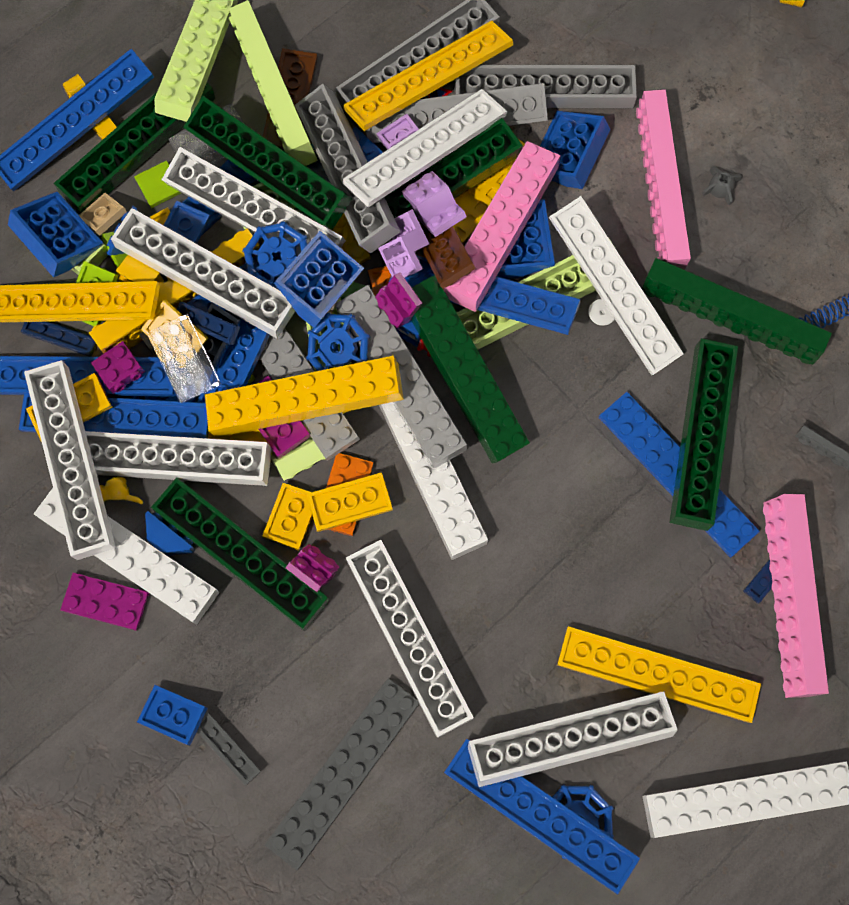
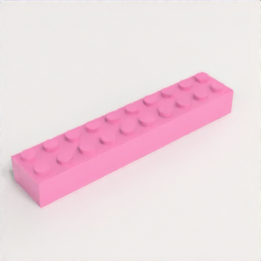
M666 90L644 91L642 99H639V108H636V117L640 119L638 132L639 135H642L641 151H644L645 154L643 166L647 168L645 181L646 184H649L650 189L648 190V200L652 203L650 216L654 217L652 230L657 238L655 240V250L659 252L657 259L685 270L691 257Z
M528 141L525 143L465 245V249L476 269L457 280L451 286L443 289L450 301L474 312L477 311L558 170L560 155Z
M783 494L764 502L763 507L766 521L765 532L768 539L767 550L770 556L769 568L772 574V591L774 592L775 600L774 610L777 618L776 629L779 636L778 648L781 653V670L784 680L783 690L785 698L829 694L805 494Z

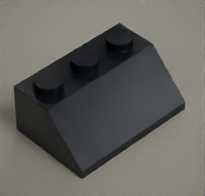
M211 303L207 311L238 326L240 322L238 316L215 303ZM204 333L209 339L194 356V359L211 371H214L228 343Z

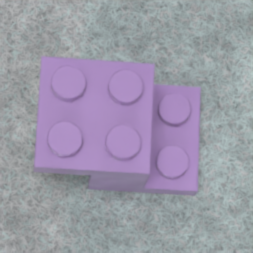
M405 114L376 134L388 150L419 130V128L408 114Z
M433 171L425 174L421 179L409 184L401 191L403 196L412 204L419 221L435 237L467 217L464 210L456 204L448 185Z
M413 209L394 218L401 232L392 238L393 241L378 248L392 277L400 272L405 278L423 269L414 251L428 245L429 242Z

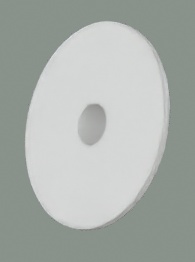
M602 299L596 300L590 305L589 317L595 324L605 326L614 321V317Z

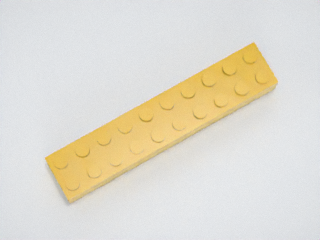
M248 229L239 231L232 239L222 242L218 248L210 252L239 268L246 263L242 250L253 235ZM257 243L253 250L258 251L260 244ZM169 279L166 282L160 283L156 309L164 300L177 309L180 301L187 303L199 294ZM107 320L102 324L94 326L89 334L103 354L121 341L125 343L128 349H131L149 337L141 330L148 320Z
M394 356L205 394L208 430L215 437L404 400L399 364Z

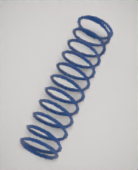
M849 294L848 299L845 296L842 297V302L836 299V306L830 302V309L824 305L823 311L819 308L817 309V315L811 311V318L805 314L804 319L801 317L798 319L807 322V316L811 324L813 325L814 322L819 328L831 325L832 322H837L838 319L849 316V314H845L844 307L848 311L849 309L843 301V298H845L849 304ZM837 301L840 302L843 312L839 309ZM831 304L835 307L837 315L833 312ZM825 307L828 309L831 319L827 315ZM818 310L821 311L824 317V321L820 317ZM838 310L843 314V317L839 318ZM812 313L816 316L818 324L815 322ZM832 313L837 318L835 321L832 319ZM826 317L831 321L829 324L826 323ZM819 319L824 323L823 327L820 326Z

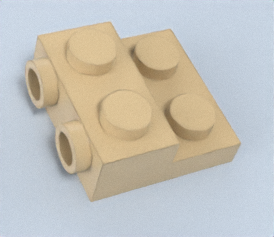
M104 193L79 216L94 233L100 236L117 220L121 219L127 211L117 201Z

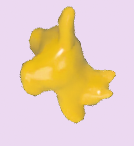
M123 477L112 478L106 482L105 486L100 485L104 502L106 500H127L143 504L139 497L129 495L126 479Z

